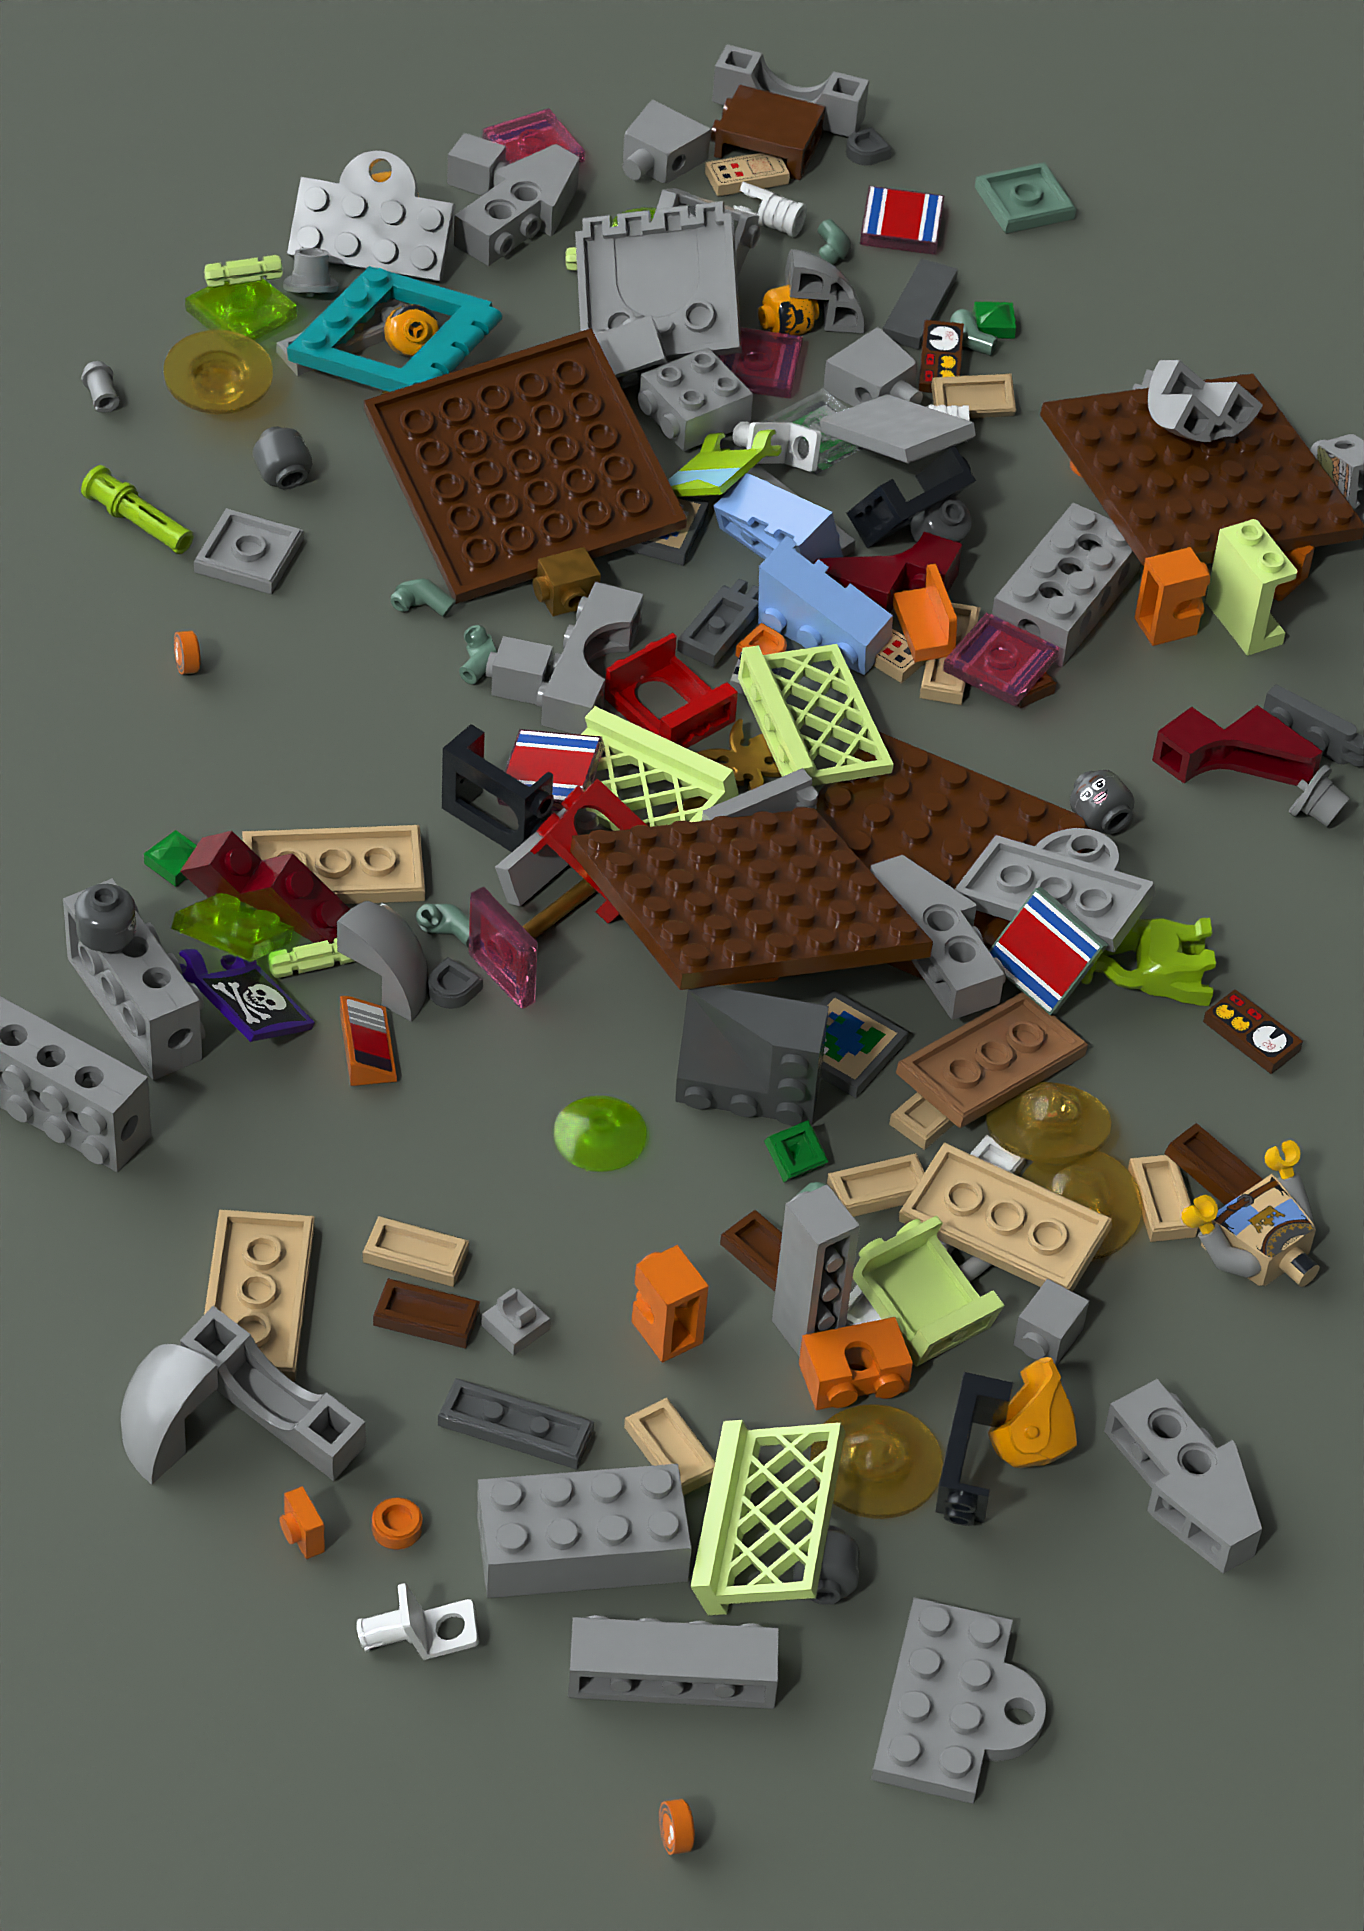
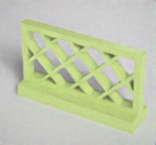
M838 644L763 655L759 645L742 648L738 679L782 777L803 768L812 778V786L892 773L894 764ZM831 660L834 669L828 674L811 665L813 662ZM784 667L795 672V674L788 680L774 674L772 669ZM805 676L821 683L822 686L815 692L798 683ZM832 688L846 694L848 699L842 704L826 697L825 694ZM791 694L809 703L804 710L788 704L786 699ZM819 706L835 713L836 716L829 722L813 715L812 712ZM846 718L860 724L862 729L859 734L840 727L839 724ZM805 724L823 732V734L816 741L801 734L799 731L801 727ZM831 736L850 744L845 753L825 745ZM859 748L875 755L877 760L864 762L853 757V755ZM817 755H820L837 764L832 768L817 770L813 760Z
M596 706L585 717L587 728L580 736L598 737L599 740L596 748L605 751L606 757L591 760L587 773L608 769L610 779L601 782L617 797V790L642 785L644 796L622 800V802L632 811L647 808L649 819L642 820L647 826L671 825L673 822L681 820L689 822L702 821L703 810L739 795L732 769ZM627 764L639 767L640 773L615 778L613 767ZM667 780L674 784L675 789L649 794L648 783ZM584 781V784H583L582 789L585 790V789L588 788L591 784H586V785H585V781ZM701 796L708 800L703 807L684 811L682 802L684 799ZM554 799V802L559 805L563 801L561 799ZM677 801L679 812L659 817L653 816L652 806ZM586 808L587 811L596 813L599 824L614 831L620 830L598 810Z
M742 1420L723 1422L690 1586L708 1616L727 1614L728 1605L733 1603L816 1598L845 1437V1430L841 1423L748 1430ZM828 1441L827 1449L811 1462L801 1454L814 1442ZM781 1445L784 1448L765 1465L758 1461L760 1446ZM793 1459H796L804 1468L782 1484L774 1475ZM815 1477L820 1482V1489L802 1503L794 1493ZM766 1481L770 1482L777 1490L759 1505L755 1506L750 1502L751 1494ZM788 1500L796 1509L775 1526L766 1516L784 1501ZM805 1519H808L813 1524L812 1532L795 1545L786 1535ZM759 1522L762 1523L769 1532L747 1548L742 1543L743 1535ZM780 1541L789 1551L767 1568L758 1558ZM798 1561L805 1566L804 1577L801 1582L782 1583L778 1579L779 1576ZM753 1564L761 1572L749 1584L734 1586L735 1577L749 1565Z

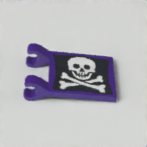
M245 940L231 941L229 947L235 951L236 957L233 955L222 956L220 962L226 971L208 974L204 959L198 950L184 949L180 951L179 955L186 961V965L179 964L182 976L186 982L194 983L200 992L250 1042L307 1031L313 1028L315 1022L258 966L253 950Z

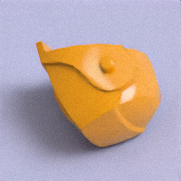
M1051 1357L1041 1358L1026 1366L1020 1372L1024 1385L1010 1401L1006 1424L998 1428L996 1426L991 1427L988 1431L996 1454L1014 1468H1027L1052 1463L1067 1455L1077 1446L1073 1409L1061 1384V1375Z

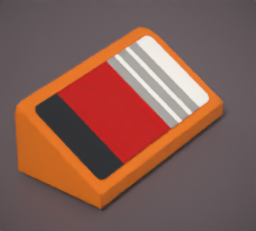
M340 996V1018L350 1085L397 1082L386 1007L350 996Z

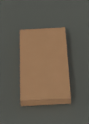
M1022 992L899 1061L896 1074L958 1128H962L1084 1057L1088 1044L1054 1015L1050 1016Z

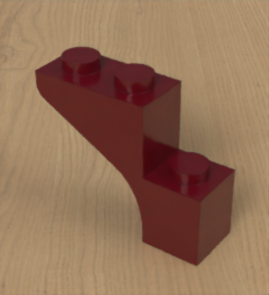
M924 531L916 544L896 555L819 558V560L829 567L825 573L844 588H847L851 583L891 613L893 609V593L926 588L927 565H937L948 593L959 573L963 544Z
M1258 705L1225 729L1191 706L1158 731L1152 761L1184 784L1201 773L1226 769L1297 786L1302 779L1308 784L1319 770L1323 751Z
M233 831L203 837L180 870L210 900L224 898L246 903L313 943L328 940L329 944L334 943V939L337 938V921L350 910L293 853L262 860Z

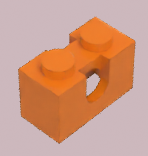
M1191 547L1145 558L1134 619L1152 646L1194 636L1198 633L1200 618L1204 614L1202 597L1205 596L1207 586L1210 584V573L1207 565L1204 562H1200Z
M678 1245L663 1252L649 1254L636 1264L634 1285L639 1291L636 1294V1301L633 1302L632 1323L663 1363L703 1344L709 1285Z
M895 1317L802 1335L799 1366L815 1410L830 1407L844 1408L853 1404L858 1396L874 1393L876 1398L888 1399L909 1391L913 1362Z

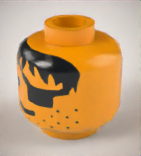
M789 284L768 290L763 296L762 306L758 308V318L761 326L764 329H769L774 336L780 339L809 332L813 328L815 320L819 317L817 299L790 298Z
M417 304L396 308L387 317L384 326L385 339L390 348L396 353L407 357L414 356L439 330L438 321L434 314L426 307ZM415 322L417 327H413L411 324Z

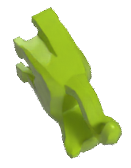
M1139 918L1116 951L1104 950L1081 982L1089 984L1093 978V972L1098 971L1105 974L1110 981L1119 987L1140 989L1149 995L1167 997L1182 1003L1209 1006L1213 996V987L1202 984L1201 980L1204 971L1214 969L1216 966L1215 952L1205 949V939L1212 935L1211 919L1200 918L1195 925H1186L1165 918ZM1132 950L1136 952L1137 967L1133 971L1124 970L1113 958L1107 956Z

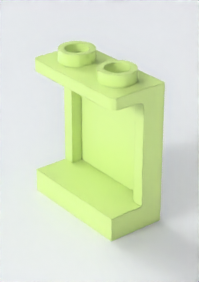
M1252 519L1220 529L1205 602L1247 656L1283 645L1285 631L1271 615L1270 610L1276 586L1296 579L1297 569L1258 520Z
M934 1216L924 1222H921L920 1219L912 1220L904 1225L895 1237L885 1242L882 1238L871 1241L860 1250L858 1254L860 1259L853 1270L852 1278L881 1319L896 1318L915 1367L989 1329L1004 1307V1304L994 1290L981 1297L975 1291L937 1238V1233L943 1224L938 1216Z

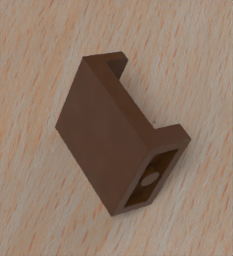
M739 85L733 98L726 99L721 120L716 119L712 126L710 141L715 143L714 157L722 159L729 144L786 158L787 169L790 173L789 178L801 180L823 135L825 106Z

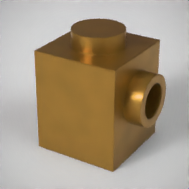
M585 547L538 559L537 577L533 578L534 593L539 602L546 604L553 617L577 611L581 598L589 596L594 583H600L601 574Z

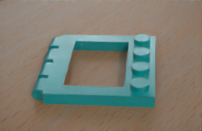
M369 266L287 347L288 361L392 392L451 373L502 320V314L498 309L492 307L491 301L395 274L382 268ZM390 298L409 304L421 305L429 310L452 316L402 368L334 349L338 344H346L355 335L354 327L357 324L366 323L375 314L374 307L379 303L387 302Z

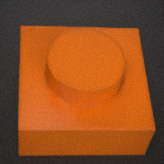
M301 1486L284 1493L285 1514L280 1516V1525L285 1538L291 1545L297 1542L306 1560L324 1553V1523L305 1489Z

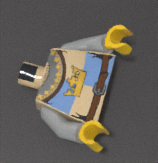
M1287 1140L1281 1146L1285 1155V1161L1280 1157L1276 1146L1269 1148L1264 1157L1267 1166L1272 1170L1279 1171L1281 1177L1277 1179L1272 1174L1219 1210L1211 1196L1201 1195L1194 1199V1205L1185 1208L1182 1212V1220L1186 1226L1190 1228L1199 1227L1198 1237L1202 1242L1201 1246L1208 1252L1217 1269L1248 1278L1258 1286H1266L1283 1273H1286L1300 1287H1304L1315 1278L1320 1269V1266L1308 1256L1316 1231L1315 1222L1300 1173L1294 1172L1292 1167L1300 1159V1148L1294 1141Z

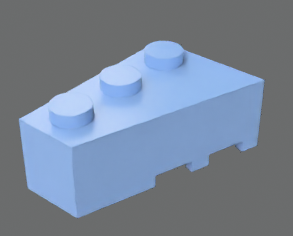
M749 473L743 475L713 506L719 528L764 560L786 535L797 543L794 550L811 563L819 558L843 557L839 542L840 535L836 530L831 511Z
M786 535L759 566L758 624H765L781 635L801 644L804 648L838 644L848 668L865 675L874 665L877 653L892 638L893 615L851 583L847 588H844L825 573L829 568L819 559L813 564L794 550L797 543Z

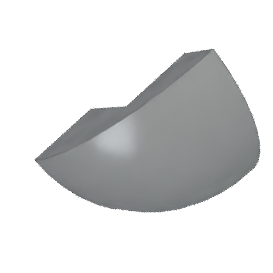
M790 249L784 276V285L789 284L790 298L823 301L825 331L864 333V320L860 301L854 288L843 273L833 264L815 254Z
M1159 360L1152 375L1148 391V409L1157 424L1177 436L1200 442H1211L1222 437H1231L1238 434L1253 421L1263 406L1262 403L1237 382L1206 383L1180 360Z
M364 901L350 909L337 921V951L382 976V1006L412 1022L421 1010L428 991V970L423 949L412 928L396 911L381 902V905H377L371 901Z
M163 1344L155 1347L137 1367L127 1386L122 1403L121 1428L124 1449L135 1469L151 1484L186 1454L184 1419L218 1388L217 1364L200 1353L180 1345Z

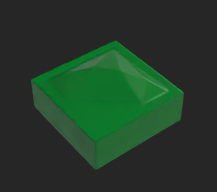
M974 301L973 315L980 332L998 338L1015 339L1016 323L1013 302Z
M175 830L144 853V864L176 887L187 879L180 870L197 845Z
M809 1120L770 1135L764 1140L783 1182L823 1167L829 1162Z

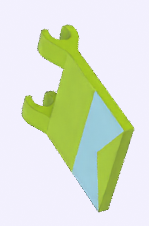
M760 430L754 438L751 449L744 450L720 449V441L722 438H725V433L708 434L704 439L700 453L668 479L676 497L723 494L764 457H775L781 454V445L771 446V438L776 434V430Z

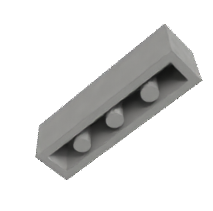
M828 1184L812 1192H802L785 1205L772 1322L799 1358L802 1335L846 1327L860 1225Z
M593 1615L587 1618L573 1617L568 1698L774 1709L778 1683V1628H768L753 1623L730 1626L713 1625L706 1621H693L690 1623L661 1622L654 1618L618 1620L601 1615Z

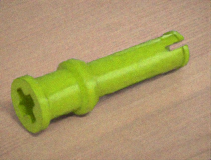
M95 466L84 478L81 486L82 495L89 500L95 499L106 506L107 512L111 516L127 518L146 533L171 548L176 554L184 553L192 544L194 535H192L193 532L184 528L162 511L140 498L134 485L117 480L111 475V471L106 466Z

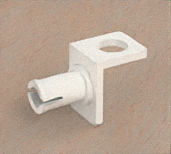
M742 421L734 428V443L739 447L743 446L747 449H751L754 438L760 430H776V434L771 438V446L781 445V454L775 457H764L757 464L785 463L806 471H816L821 442L820 431L792 422L750 423ZM803 436L809 443V453L805 459H802L798 454V442Z
M406 1583L398 1585L399 1610L357 1620V1632L365 1652L372 1650V1648L407 1639L410 1644L413 1643L422 1659L427 1660L476 1647L479 1644L475 1606L470 1599L423 1611ZM450 1617L462 1618L465 1622V1627L458 1637L452 1640H444L438 1636V1628L445 1619Z

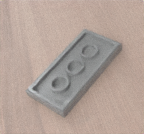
M888 394L819 419L821 431L825 435L905 463L914 462L973 439L976 436L974 422Z

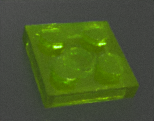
M262 277L261 281L229 285L228 281L224 282V286L211 288L207 286L185 298V310L235 351L297 318V305Z
M217 893L175 912L171 929L252 962L290 944L294 927L280 922V917L273 912L267 910L254 911L240 905L241 901L232 895Z

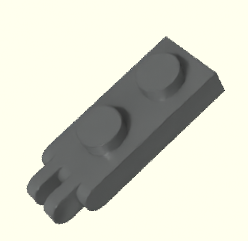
M738 579L731 588L723 585L678 638L677 651L714 667L757 616L759 587L753 585L745 594L748 582L742 579Z
M1277 684L1267 692L1263 709L1277 717L1296 733L1311 741L1323 751L1322 756L1341 765L1347 763L1354 766L1364 765V736L1356 733L1357 728L1354 724Z

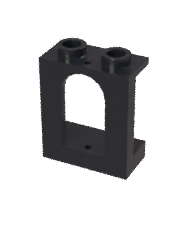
M956 446L949 448L915 476L924 493L906 501L895 481L891 479L876 488L846 513L867 548L911 525L914 516L950 496L956 497L976 481L971 473L969 463L960 455Z
M470 724L443 747L442 809L505 849L513 852L533 835L552 814L554 796L552 795L553 774L547 772L531 787L520 782L484 759L485 732ZM483 789L505 802L513 810L518 819V830H511L469 804L483 793Z
M968 1372L963 1374L939 1482L936 1513L945 1514L944 1519L951 1523L971 1526L974 1521L981 1523L985 1521L990 1489L960 1483L973 1423L997 1428L1006 1424L1013 1382Z

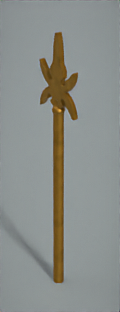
M739 718L730 731V750L715 748L702 750L697 753L732 769L737 786H744V779H750L751 781L748 786L750 791L763 785V776H782L774 762L763 734L749 739L747 747L742 746L744 742L742 731L743 719ZM701 796L685 799L682 801L684 811L703 807L708 800ZM678 805L666 815L679 812ZM582 879L522 926V928L535 940L595 893L596 890L585 879Z

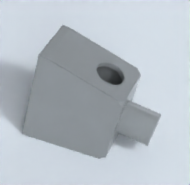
M655 100L650 101L624 135V162L622 164L624 173L633 180H638L646 174L662 183L673 181L709 159L711 128Z
M878 327L826 360L823 391L851 406L859 405L885 394L919 405L923 398V393L915 388L916 361Z

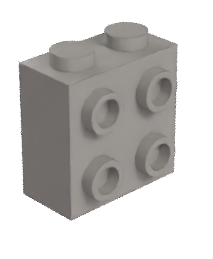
M708 347L641 374L640 393L638 394L641 410L646 415H650L661 427L665 436L672 439L683 451L703 444L705 437L710 433L727 434L734 431L739 422H751L753 393Z

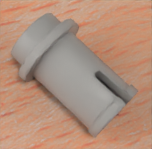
M93 361L85 366L81 379L83 385L90 390L96 410L107 413L116 409L120 401L112 383L114 374L112 368L104 362Z

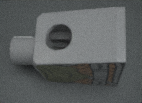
M1348 434L1330 440L1322 439L1313 444L1310 451L1364 523V440L1356 435Z

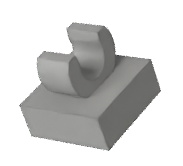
M512 1288L497 1299L496 1305L482 1314L481 1326L514 1356L550 1330V1318L519 1289Z

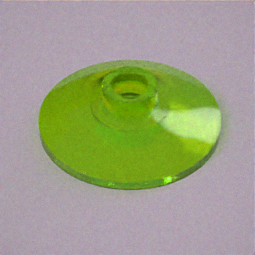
M596 1095L575 1100L559 1113L554 1124V1142L560 1154L573 1165L590 1171L605 1172L623 1168L639 1157L646 1144L647 1130L640 1113L627 1102L610 1096Z

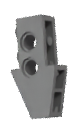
M555 144L495 171L494 188L454 215V246L485 265L490 266L502 256L509 254L513 248L527 238L533 237L539 230L552 237L578 189L579 157Z
M904 855L871 865L870 871L933 941L930 958L914 959L911 961L951 1020L1000 1004L1002 986L1006 980V974L1001 961L996 957H992L984 945L980 931L974 926L977 907L975 902Z
M1158 1379L1110 1403L1104 1432L1152 1488L1147 1509L1151 1516L1222 1573L1254 1557L1262 1526L1235 1442L1232 1440L1216 1448L1211 1435L1204 1428L1196 1425L1185 1412L1181 1400L1174 1393H1169Z

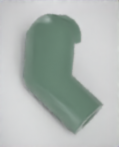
M827 219L818 227L819 235L827 242L825 246L819 249V254L823 259L834 265L839 258L842 260L845 258L851 244L847 235L832 219Z
M966 309L955 311L950 322L964 323L962 347L992 356L998 337L980 332L975 317L970 311Z
M424 578L402 582L391 595V603L398 611L405 612L410 609V606L415 607L427 604L442 617L448 614L456 602L433 582Z
M474 625L464 633V639L468 643L466 648L470 659L459 669L461 678L468 684H475L486 673L490 652H497L491 635L487 634L485 628L481 625Z
M427 903L417 910L416 920L425 932L430 934H454L468 948L474 947L482 939L483 931L454 905H433Z

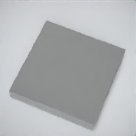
M226 508L194 560V572L272 594L303 542V530Z

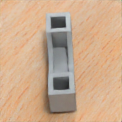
M728 44L715 65L712 102L724 105L727 98H733L739 85H744L825 106L823 130L848 137L858 132L865 118L869 80L833 71L831 76L818 86L808 88L796 87L774 75L767 66L762 53Z
M595 582L589 596L581 598L576 614L577 622L575 625L569 624L563 641L564 650L562 654L556 653L554 655L550 668L551 678L549 682L543 681L538 691L536 705L542 707V726L581 735L587 728L585 720L587 714L595 706L603 709L605 679L595 673L588 665L601 656L630 651L642 624V593Z
M212 1306L180 1340L181 1346L194 1350L217 1364L218 1388L216 1391L333 1481L366 1446L364 1420L327 1392L321 1395L309 1392L287 1378L261 1352L251 1334L216 1307Z

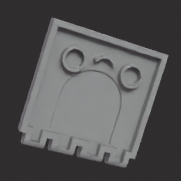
M724 202L696 204V217H690L688 205L657 209L656 222H651L649 210L621 213L617 215L618 226L613 227L611 215L583 218V231H575L580 330L584 331L590 328L592 331L597 329L609 330L621 326L625 320L631 317H647L652 315L658 327L668 361L680 359L707 347L716 356L742 353L734 218L731 212L725 213Z

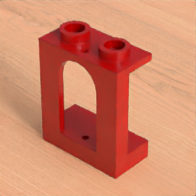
M671 633L658 641L649 643L645 648L627 658L617 660L610 667L606 668L605 699L629 722L680 746L689 748L735 722L738 691L728 682L712 690L675 656L677 636ZM658 681L672 687L688 703L659 720L638 701L635 696V690L643 683Z
M597 778L585 790L578 785L561 802L560 805L566 811L560 817L553 812L536 830L542 838L530 851L535 855L546 844L549 845L606 899L595 912L605 922L610 923L619 915V912L570 852L572 836L578 835L574 826V816L582 808H592L604 814L620 830H627L637 825L646 824Z

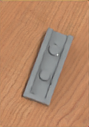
M802 768L703 810L702 821L712 820L717 816H728L731 818L750 816L760 811L770 813L792 811L797 807L815 808L816 810L818 792L812 786V778Z
M563 808L557 815L560 817L566 809ZM586 808L576 812L574 826L578 835L590 834L594 830H601L600 827H597L599 821L596 813L589 812ZM537 832L495 866L507 903L521 906L568 865L547 844L535 855L530 851L542 838Z

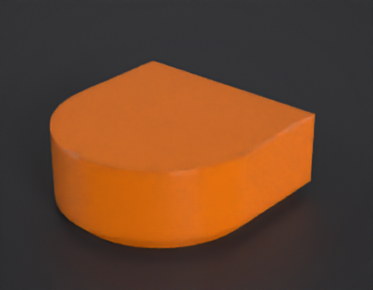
M761 623L736 645L735 656L739 658L742 648L759 645L763 655L786 652L787 642L779 632Z

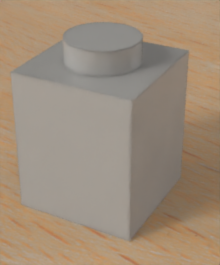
M464 133L448 153L447 185L481 196L494 188V172L509 165L505 163L506 146Z
M503 636L498 651H491L487 661L486 677L492 678L491 695L536 704L541 683L543 681L549 682L551 678L550 668L553 646Z
M1047 1279L1020 1314L1013 1345L1036 1360L1051 1357L1057 1366L1084 1328L1089 1300Z

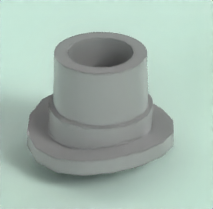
M318 248L295 250L294 270L292 275L284 279L283 289L290 292H307V296L310 297L315 296V292L338 291V282L330 277L328 251Z
M1322 766L1309 784L1303 779L1297 786L1304 792L1289 809L1291 815L1296 816L1301 810L1327 827L1350 798L1328 778L1332 772L1329 766Z

